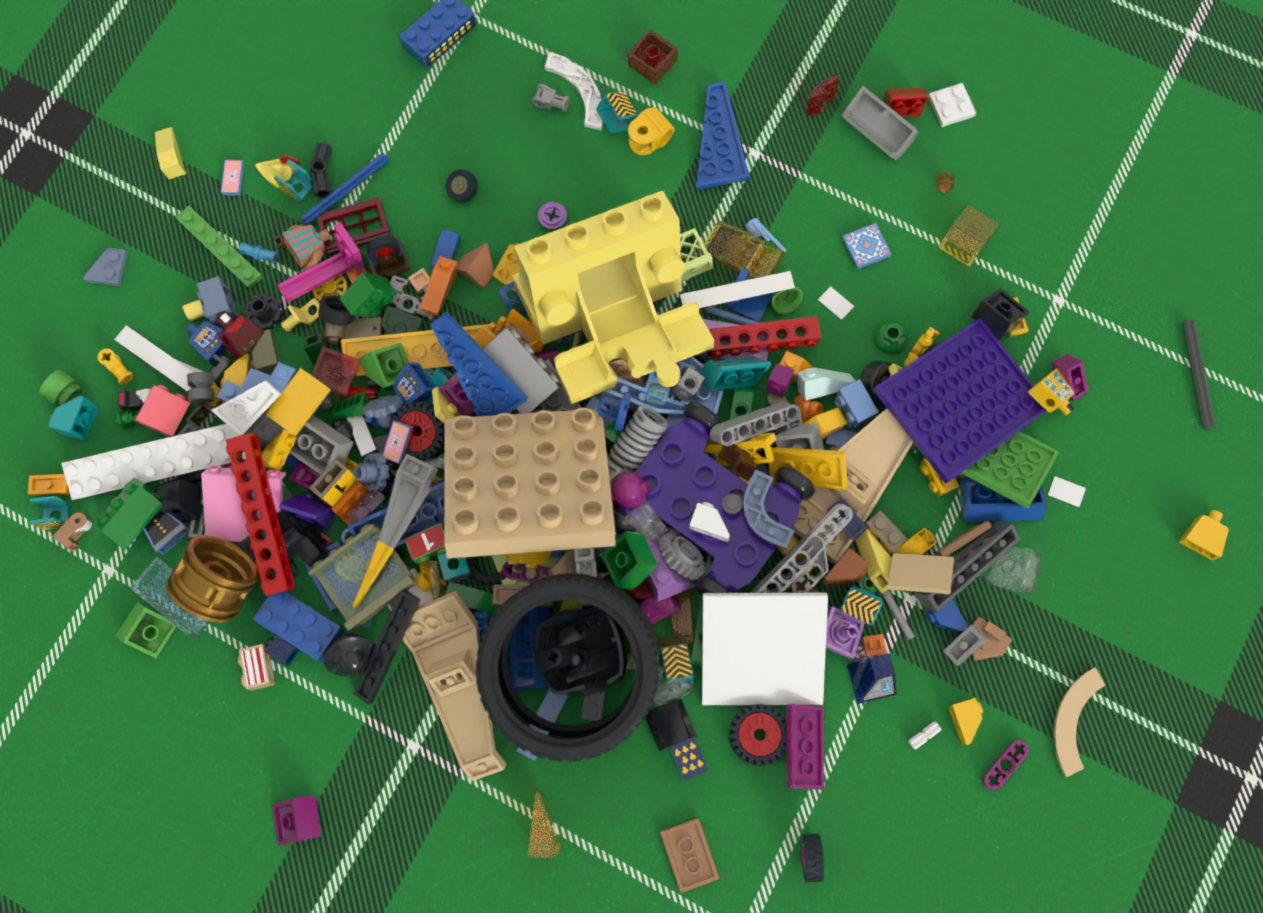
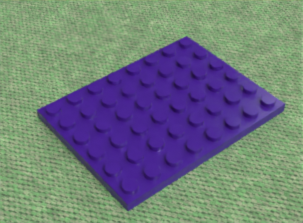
M981 318L873 389L945 484L1047 411L1028 393L1034 387L1033 383Z

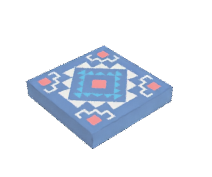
M876 223L842 236V240L857 270L891 257V252Z

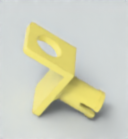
M313 298L302 308L289 305L288 308L292 315L281 322L282 327L287 332H290L300 322L308 325L319 318L318 310L320 303L318 300ZM312 305L317 307L315 315H310L309 308Z

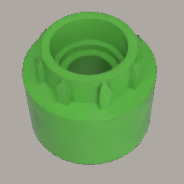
M58 369L49 375L39 391L40 395L55 406L63 405L75 399L81 392L78 381L62 369Z

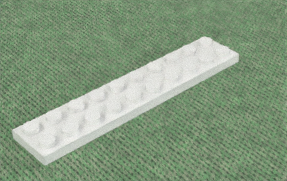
M227 424L61 464L71 499L75 500L124 488L126 483L130 482L133 478L138 479L142 483H147L206 469L213 465L219 466L231 463L230 456L226 451V439L239 435ZM250 429L245 434H250ZM245 452L242 454L243 460L246 459Z

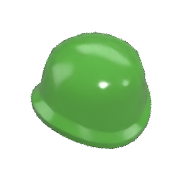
M799 287L773 292V308L779 314L786 315L792 313L799 306L803 292Z

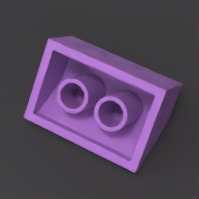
M649 535L645 539L659 566L645 579L656 600L659 602L693 588L692 580L689 577L685 578L683 575L678 574L675 569H672L661 555L663 552L659 550L660 545L658 543L662 537Z

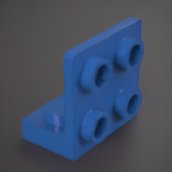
M742 268L736 282L750 280L748 278L749 271ZM772 293L726 302L725 308L760 322L772 298Z

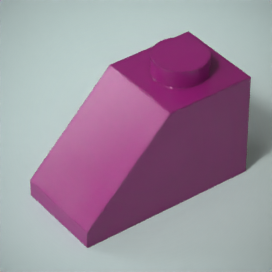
M1067 353L1052 362L1053 370L1057 368L1074 391V395L1070 397L1072 401L1088 393L1082 360Z

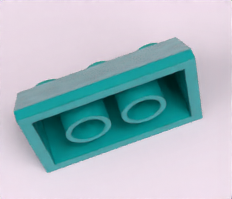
M742 357L740 359H725L722 361L711 360L704 364L699 374L705 377L703 383L707 392L730 390L737 387H756L771 366V363L756 357Z

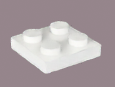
M963 83L929 93L928 95L941 127L975 117V109Z

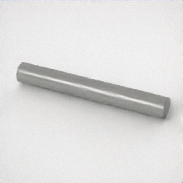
M886 590L882 596L908 640L914 638L915 635L889 590Z

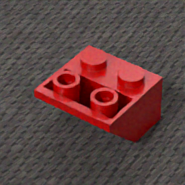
M922 87L886 89L883 102L901 117L909 116L913 118L921 116L928 99V93Z

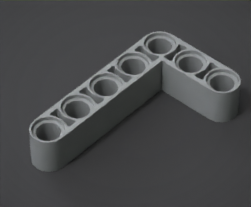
M779 402L715 425L710 431V437L715 442L730 446L776 428L778 429V434L802 425L801 411L796 405Z

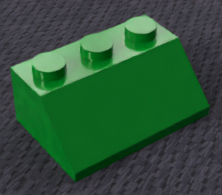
M133 478L130 482L126 483L118 497L111 501L107 510L99 515L96 524L105 535L126 550L160 510L163 502L151 487Z

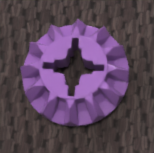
M557 202L544 204L538 212V220L541 226L547 229L556 230L558 227H562L567 219L566 209ZM555 211V216L557 218H553V220H551L550 222V217L548 215H552Z

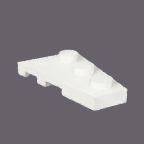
M266 380L211 411L239 436L244 435L282 393Z

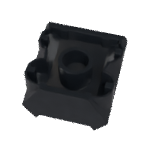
M681 699L653 709L645 716L659 751L697 736Z

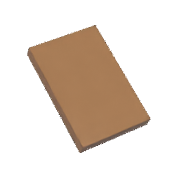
M699 818L660 831L680 893L720 879Z

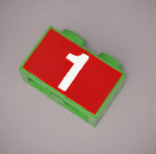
M441 523L404 539L412 560L416 564H426L431 561V558L446 553L445 527Z

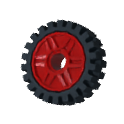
M417 401L408 403L398 409L396 414L393 415V421L396 420L413 427L405 454L417 459H425L437 454L444 448L445 424L435 416L434 405L430 404V402ZM418 426L422 429V434L418 433Z
M764 704L750 705L739 711L733 718L729 729V740L733 751L740 759L751 765L764 766L777 761L787 749V722L784 716L778 710ZM760 729L764 732L765 737L762 741L755 739V730Z

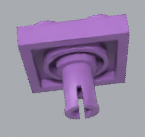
M829 606L827 609L826 648L846 658L854 659L865 622L847 615L833 606Z

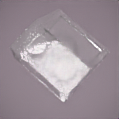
M1011 547L990 566L987 584L1014 592L1034 594L1042 556L1030 548Z

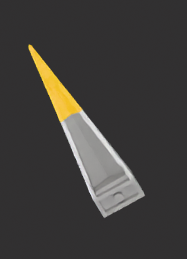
M406 454L397 470L384 523L369 567L353 603V608L355 609L362 602L431 490L429 486L438 471L434 466Z

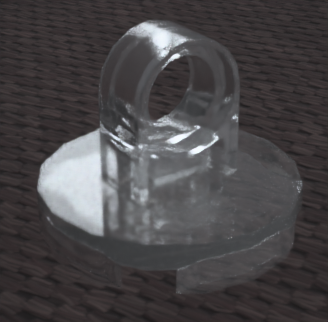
M660 667L658 676L659 689L654 697L656 705L668 704L667 700H678L685 697L691 692L690 688H692V685L688 679H681L671 683L668 680L665 682L662 677L665 667Z

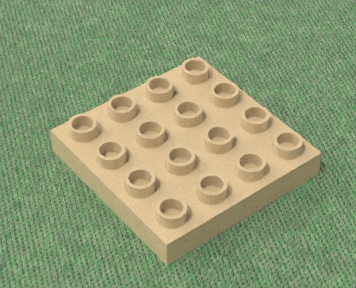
M579 408L576 410L553 412L542 410L536 413H500L493 416H459L457 418L445 419V549L447 558L615 546V525L603 417L598 414L597 409Z

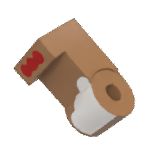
M74 513L52 537L74 552L79 546L75 542L84 532L91 529L92 520L83 513Z

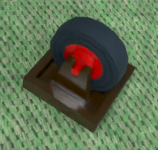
M381 236L368 243L365 251L374 275L388 278L411 270L400 237Z

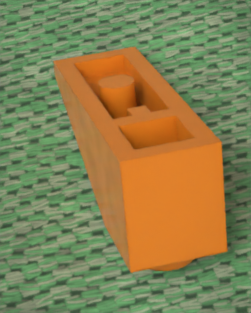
M442 256L439 257L420 306L421 311L438 316L457 277L458 261Z

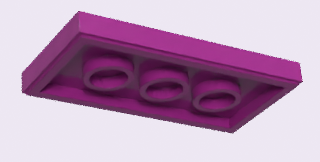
M787 704V788L824 789L823 706Z

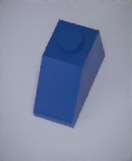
M953 599L938 612L926 609V616L930 623H934L935 627L961 634L968 628Z

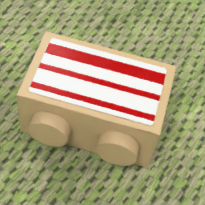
M260 644L240 649L238 663L243 670V675L241 676L242 685L251 691L275 685L269 647Z

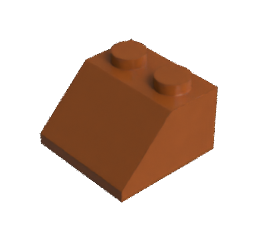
M849 548L820 585L826 587L850 585L853 581L858 583L868 571L865 567L869 563Z

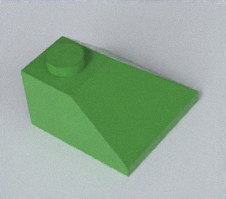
M401 343L371 351L359 358L366 376L382 388L392 386L404 365L409 363Z

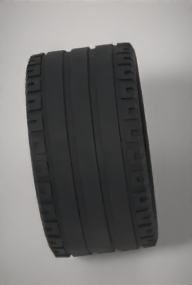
M564 573L552 575L535 581L508 598L494 613L483 632L477 651L476 683L478 693L481 694V703L484 706L485 712L488 711V717L493 725L500 729L499 732L508 741L512 740L516 747L523 751L527 750L531 752V755L542 759L547 757L551 761L562 762L567 760V762L581 761L583 758L587 760L616 748L618 744L623 743L640 726L652 705L657 690L659 676L658 644L652 625L645 612L628 593L617 588L615 584L587 574ZM558 600L586 602L612 616L627 634L635 655L636 677L624 701L604 718L583 725L553 723L532 712L515 692L507 667L509 642L521 618L537 606ZM530 725L549 732L548 736L531 729Z

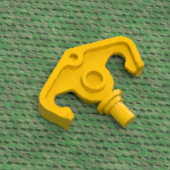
M929 327L926 333L919 338L903 366L906 367L923 356L940 333Z

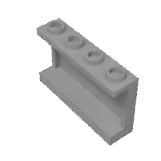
M508 327L483 350L527 395V401L516 408L520 414L531 413L561 386L559 383L560 379L554 372L550 373L546 368L547 364L542 358H537L534 355L532 346L529 343L525 344L520 339L522 337L515 328Z

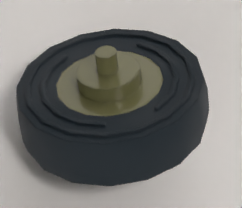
M465 169L453 171L446 181L447 194L456 202L470 201L477 192L478 183L476 177Z

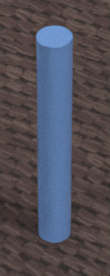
M708 306L707 313L743 325L761 323L712 306Z

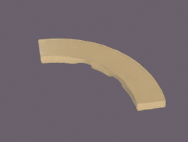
M1096 667L1088 670L1074 681L1064 694L1056 712L1053 732L1055 753L1065 778L1084 769L1076 744V727L1079 715L1088 699L1099 689L1106 686Z

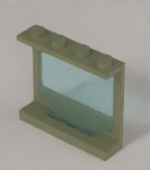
M367 524L360 529L361 533L355 537H349L344 541L345 545L341 548L333 549L329 552V557L316 562L312 566L313 569L308 572L310 575L318 578L347 621L344 625L348 631H355L395 601L401 590H409L418 583L394 549L358 608H353V603L369 567L381 532L380 527L375 524Z

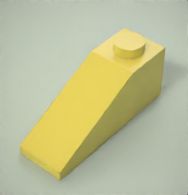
M170 127L155 132L156 153L163 173L168 179L185 175V168L173 128Z

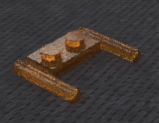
M648 588V595L653 596L651 588ZM690 589L675 595L681 610L672 614L674 637L656 638L658 646L694 643Z

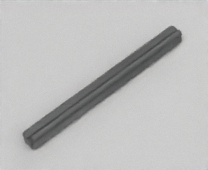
M1188 320L1183 323L1202 424L1204 429H1210L1215 427V421L1196 324L1194 320Z

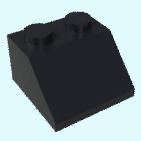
M999 289L983 299L971 317L975 320L981 318L994 336L1001 340L1009 335L1030 311L1005 291Z

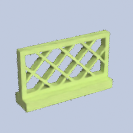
M694 228L680 234V251L683 246L691 248L689 255L681 253V258L687 259L684 263L685 270L681 275V281L713 269V258L707 252L696 229ZM694 235L696 239L694 244L685 242L686 238ZM694 250L702 251L704 254L698 258L692 256Z

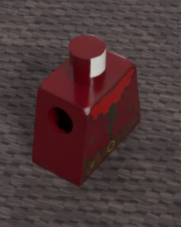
M225 312L217 319L224 327L218 333V338L234 360L243 357L264 334L263 330L243 315H239L232 320Z

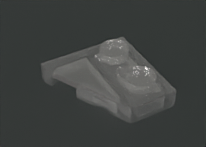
M646 499L635 507L622 521L626 526L630 524L635 527L636 532L643 533L653 543L660 541L668 531Z

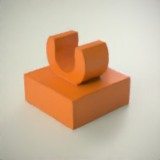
M883 634L862 638L866 658L887 654Z

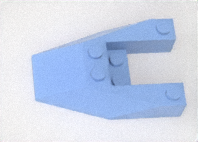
M693 356L676 363L680 368V378L688 367L700 373L704 366ZM656 372L648 374L645 387L617 377L618 382L616 386L601 392L598 399L609 397L622 401L624 392L632 394L628 407L637 410L638 406L643 405L655 410L659 414L684 415L683 411L690 402H698L717 414L724 390L707 392L702 382L695 395L688 402L680 399L673 392L676 385L672 387L660 385ZM685 383V386L691 389L690 385Z

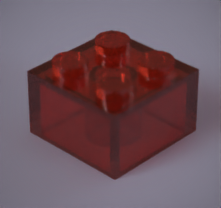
M650 29L628 53V66L656 85L677 61L678 48Z
M323 346L312 376L330 388V393L348 399L361 364L360 359Z

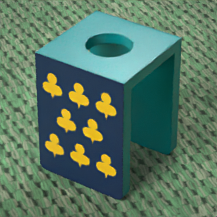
M695 737L669 748L683 781L708 771Z

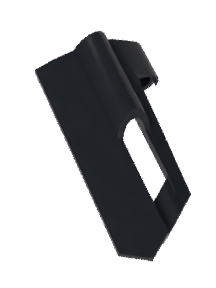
M284 511L277 514L288 560L298 554L306 565L312 567L316 562L328 556L327 548L319 542L321 534L315 526L300 527L295 525ZM262 530V536L265 538L266 532ZM249 535L238 543L237 546L246 551L256 561L255 554L251 549V538ZM267 549V556L270 558L271 552Z

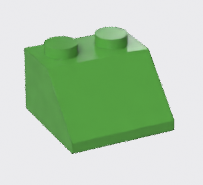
M137 601L115 636L123 643L157 658L178 623Z

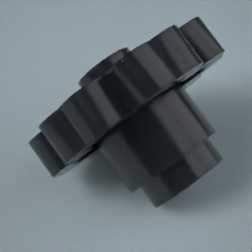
M264 293L254 295L253 301H248L245 305L244 313L247 315L246 318L263 331L273 329L274 323H279L283 316V312L280 309L281 303L273 295L268 297Z

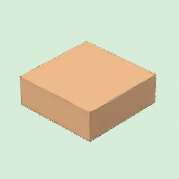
M422 268L408 277V280L417 293L420 294L425 286H428L430 277Z

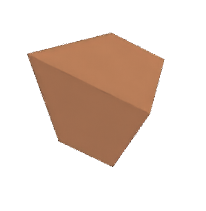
M487 243L465 254L457 265V273L483 289L491 281L494 273Z

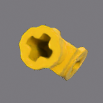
M103 349L99 352V362L116 376L120 385L127 384L133 379L134 374L125 368L121 358L111 349Z

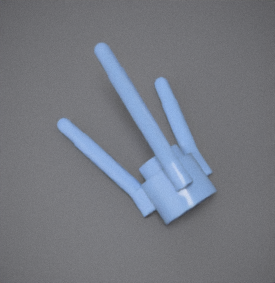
M754 218L746 224L748 231L745 234L750 244L755 245L752 236L757 238L762 235L766 241L771 239L778 248L786 252V249L760 223L758 218ZM756 252V254L754 255V257H755L756 262H758V261H759V257H758V253Z

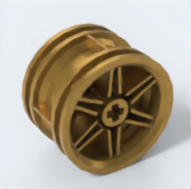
M197 536L189 541L181 561L173 569L171 576L166 582V590L170 598L189 614L210 622H229L237 616L243 606L245 596L253 589L260 574L256 569V561L242 548L218 537Z

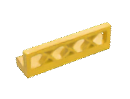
M775 433L760 434L735 443L739 448L750 454V458L755 464L771 463L774 461L770 445L776 441ZM710 438L705 454L709 456L708 453H713L718 457L723 444L715 442ZM759 448H764L766 457L760 456L756 451ZM720 458L716 460L722 466H731L725 461L720 460Z

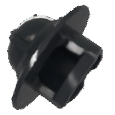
M345 633L343 636L335 639L333 644L327 649L324 654V665L329 672L335 675H361L376 645L374 641L367 637L354 633Z

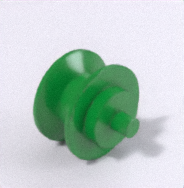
M127 409L125 414L122 411H118L117 419L114 422L115 424L118 423L123 429H126L128 424L134 427L136 423L134 420L137 414L135 415L130 409Z

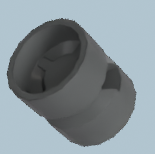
M193 372L187 374V384L191 387L188 390L189 402L201 403L204 401L207 403L214 401V389L210 387L213 385V373Z

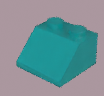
M78 396L55 408L54 413L49 418L48 427L65 437L86 442L99 407L84 396Z

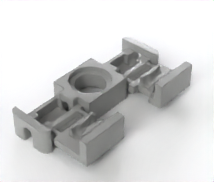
M395 275L392 276L390 284L397 294L390 304L396 306V309L412 315L417 313L428 317V320L432 322L436 315L420 310L423 297L418 299L404 294L403 288L407 284L410 285L409 280ZM407 300L413 301V306L410 309L404 308V303Z

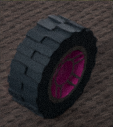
M802 834L801 858L805 882H823L824 858L820 834Z

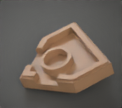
M978 616L973 625L989 639L972 654V659L976 661L1000 657L1013 639L990 621L986 622Z

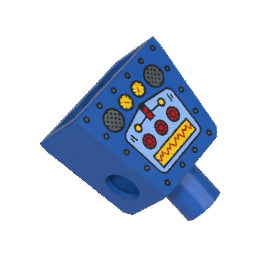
M204 321L200 327L192 323L187 328V332L192 335L189 343L212 366H215L217 361L212 356L216 354L221 357L227 351L218 338V333L222 328L207 321Z
M406 363L393 384V389L402 399L403 405L401 407L411 402H425L432 396V390L436 388L420 363Z

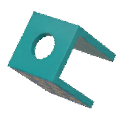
M446 553L437 555L447 586L449 582L460 583L471 579L465 557L447 558ZM458 560L459 567L452 570L448 567L449 562Z

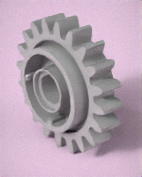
M670 532L660 539L658 544L660 545L659 550L663 552L661 555L672 569H675L678 574L683 575L685 578L689 577L690 580H697L706 573V563L702 561L701 553L689 540L681 537V535L677 537L675 533L671 534Z

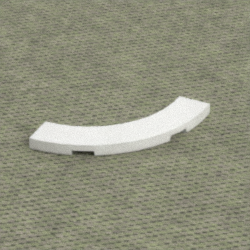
M549 52L545 71L560 75L577 89L585 106L584 127L602 130L603 120L596 110L601 101V95L593 79L581 66H577L570 59Z

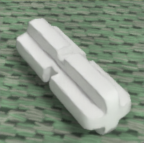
M932 722L922 730L923 732H919L908 741L913 749L919 748L927 742V739H931L941 731L937 722Z

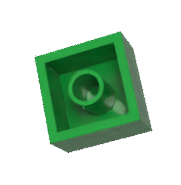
M362 272L339 299L351 315L374 318L379 316L383 308L392 302L397 292L386 277Z
M625 531L615 541V546H610L601 555L615 586L620 589H635L659 566L643 533Z

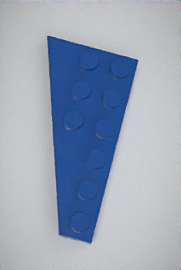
M726 82L708 85L696 190L749 180V173Z
M447 311L432 322L431 327L440 345L444 347L450 364H453L456 370L455 374L467 398L471 400L475 407L476 415L493 416L500 413H510L527 401V395Z

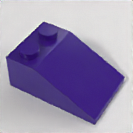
M306 493L304 496L297 494L280 503L278 507L296 521L328 531L331 530L336 517L329 504L324 500L322 502L315 500V496Z

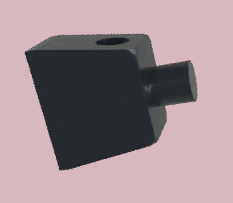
M178 480L165 484L159 489L158 496L163 498V510L184 523L200 519L199 483Z

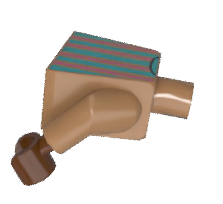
M292 225L282 233L283 237L276 236L275 242L280 243L277 247L281 249L288 248L301 269L304 268L305 271L319 264L325 253L324 242L330 240L331 237L326 229L317 233L312 225Z

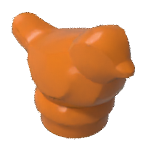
M801 394L795 397L794 402L801 411L802 424L814 416L823 413V405L812 400L805 401Z

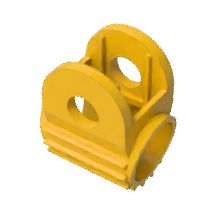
M656 107L648 108L630 123L628 128L629 146L638 155H648L657 148L663 147L670 140L675 128Z

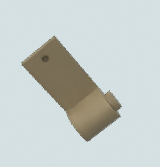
M382 318L354 319L351 324L342 326L325 322L324 337L330 344H339L342 339L380 336Z

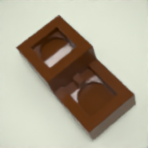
M735 444L730 446L723 445L718 455V458L733 466L731 470L733 473L746 481H749L757 467L755 462Z

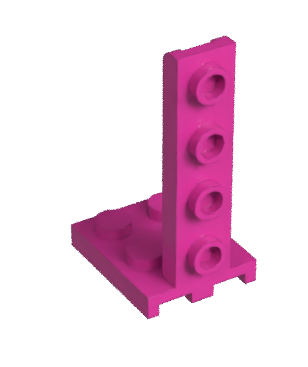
M341 222L334 225L336 232L334 237L338 242L336 245L340 253L278 285V289L287 303L354 269L357 275L364 272L360 251Z

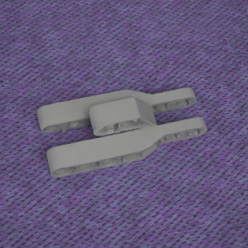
M844 504L833 506L749 593H782L790 584L794 593H808L829 571L825 547L851 521L853 516L852 510ZM840 509L844 511V517L839 516L838 511ZM833 517L837 518V523L832 520ZM824 525H830L831 531H825ZM819 532L824 534L823 538L818 535ZM804 554L801 560H795L796 555ZM818 566L820 569L819 574L811 576L809 574L810 567ZM784 568L790 569L789 573L785 575L781 574V571ZM805 573L806 576L812 581L809 583L808 580H806L803 584L805 587L804 589H796V582H803L805 580V577L802 575ZM770 583L776 584L772 589L767 588V585Z

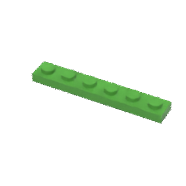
M189 205L175 217L247 288L251 289L263 278L246 259Z

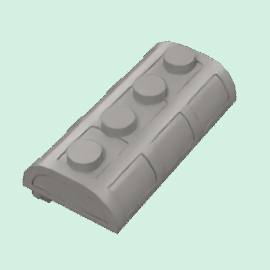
M865 86L861 87L841 115L843 119L894 160L902 156L919 133V130Z

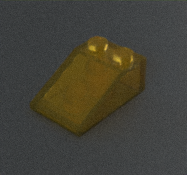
M967 205L943 238L939 248L970 267L999 223Z
M535 792L528 857L553 860L556 858V855H560L561 842L558 841V835L543 792Z

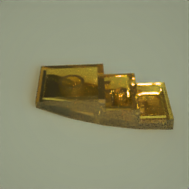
M719 220L704 243L707 252L710 253L714 260L739 273L744 268L749 271L748 277L752 279L773 275L785 255L783 250L768 245L762 239L751 236L748 231Z

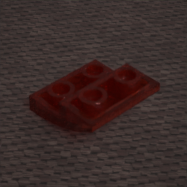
M837 73L823 80L810 93L805 111L806 117L819 114L823 109L824 102L828 103L835 98L840 80Z

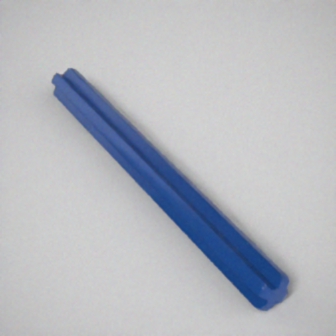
M384 153L378 155L300 217L301 221L305 225H309L389 161L388 157Z

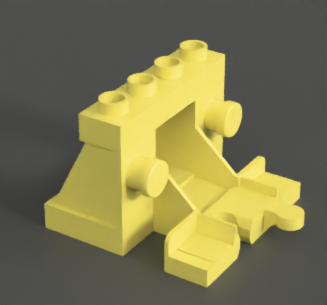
M663 191L514 246L516 260L520 267V273L512 275L515 289L542 345L583 330L589 342L563 352L554 358L557 376L571 404L616 386L618 382L617 376L608 364L613 359L620 358L625 360L631 375L636 379L656 372L660 385L672 387L680 381V368L676 364L677 362L714 348V339L699 314V306L696 302L683 305L658 316L653 305L654 301L682 291L681 275L685 270L680 252L679 217Z

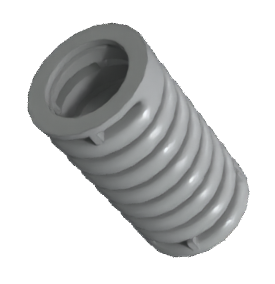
M643 405L638 406L637 411L633 414V418L629 420V424L625 426V430L621 432V436L618 437L617 442L610 449V454H607V460L622 469L623 473L629 471L636 472L661 437L662 432L668 427V422L655 410ZM649 416H652L657 422L653 421ZM613 460L616 461L618 464L624 466V467L618 466L617 464H615V463L613 462Z

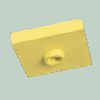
M438 387L432 390L434 413L441 422L445 424V419L462 416L456 406L450 403L439 391Z

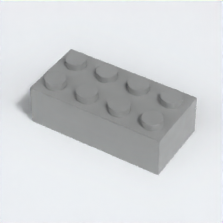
M312 414L298 434L294 436L296 441L289 453L321 475L335 458L345 465L353 441ZM276 423L273 432H282L285 429Z

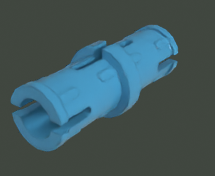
M244 242L239 246L240 254L254 257L256 260L262 259L275 263L278 259V255H275L278 254L277 251L265 249L263 246H253Z

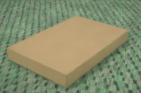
M893 553L888 588L889 590L951 594L954 557Z

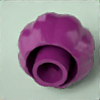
M632 471L620 474L615 479L614 485L611 486L614 501H618L620 506L628 509L640 506L645 501L646 493L650 492L648 481H644L638 473Z

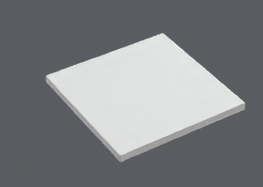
M703 593L702 705H823L828 594Z

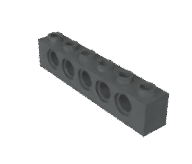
M996 521L990 529L983 532L954 557L951 594L915 591L914 593L922 607L938 612L1021 539L1013 524Z

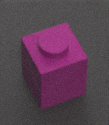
M777 363L768 379L766 391L783 398L792 382L794 370Z

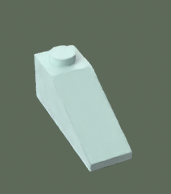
M808 368L797 372L798 392L805 401L836 393L839 389L856 381L849 373L821 368Z

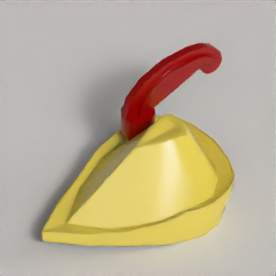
M281 155L279 159L255 165L270 184L280 188L274 179L275 175L288 183L293 176V171L287 161L291 160L297 164L301 162L294 157Z

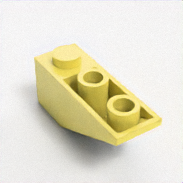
M866 529L855 541L861 557L869 563L865 567L868 570L869 579L883 594L889 589L888 583L892 557L872 533Z

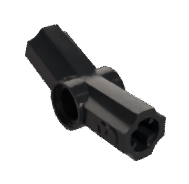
M324 142L317 143L313 159L310 162V176L312 178L314 194L319 198L326 197L331 193L327 167L332 147Z

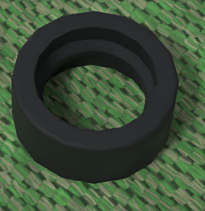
M330 295L320 300L318 316L326 323L342 326L353 322L354 315L350 314L339 299L341 296Z

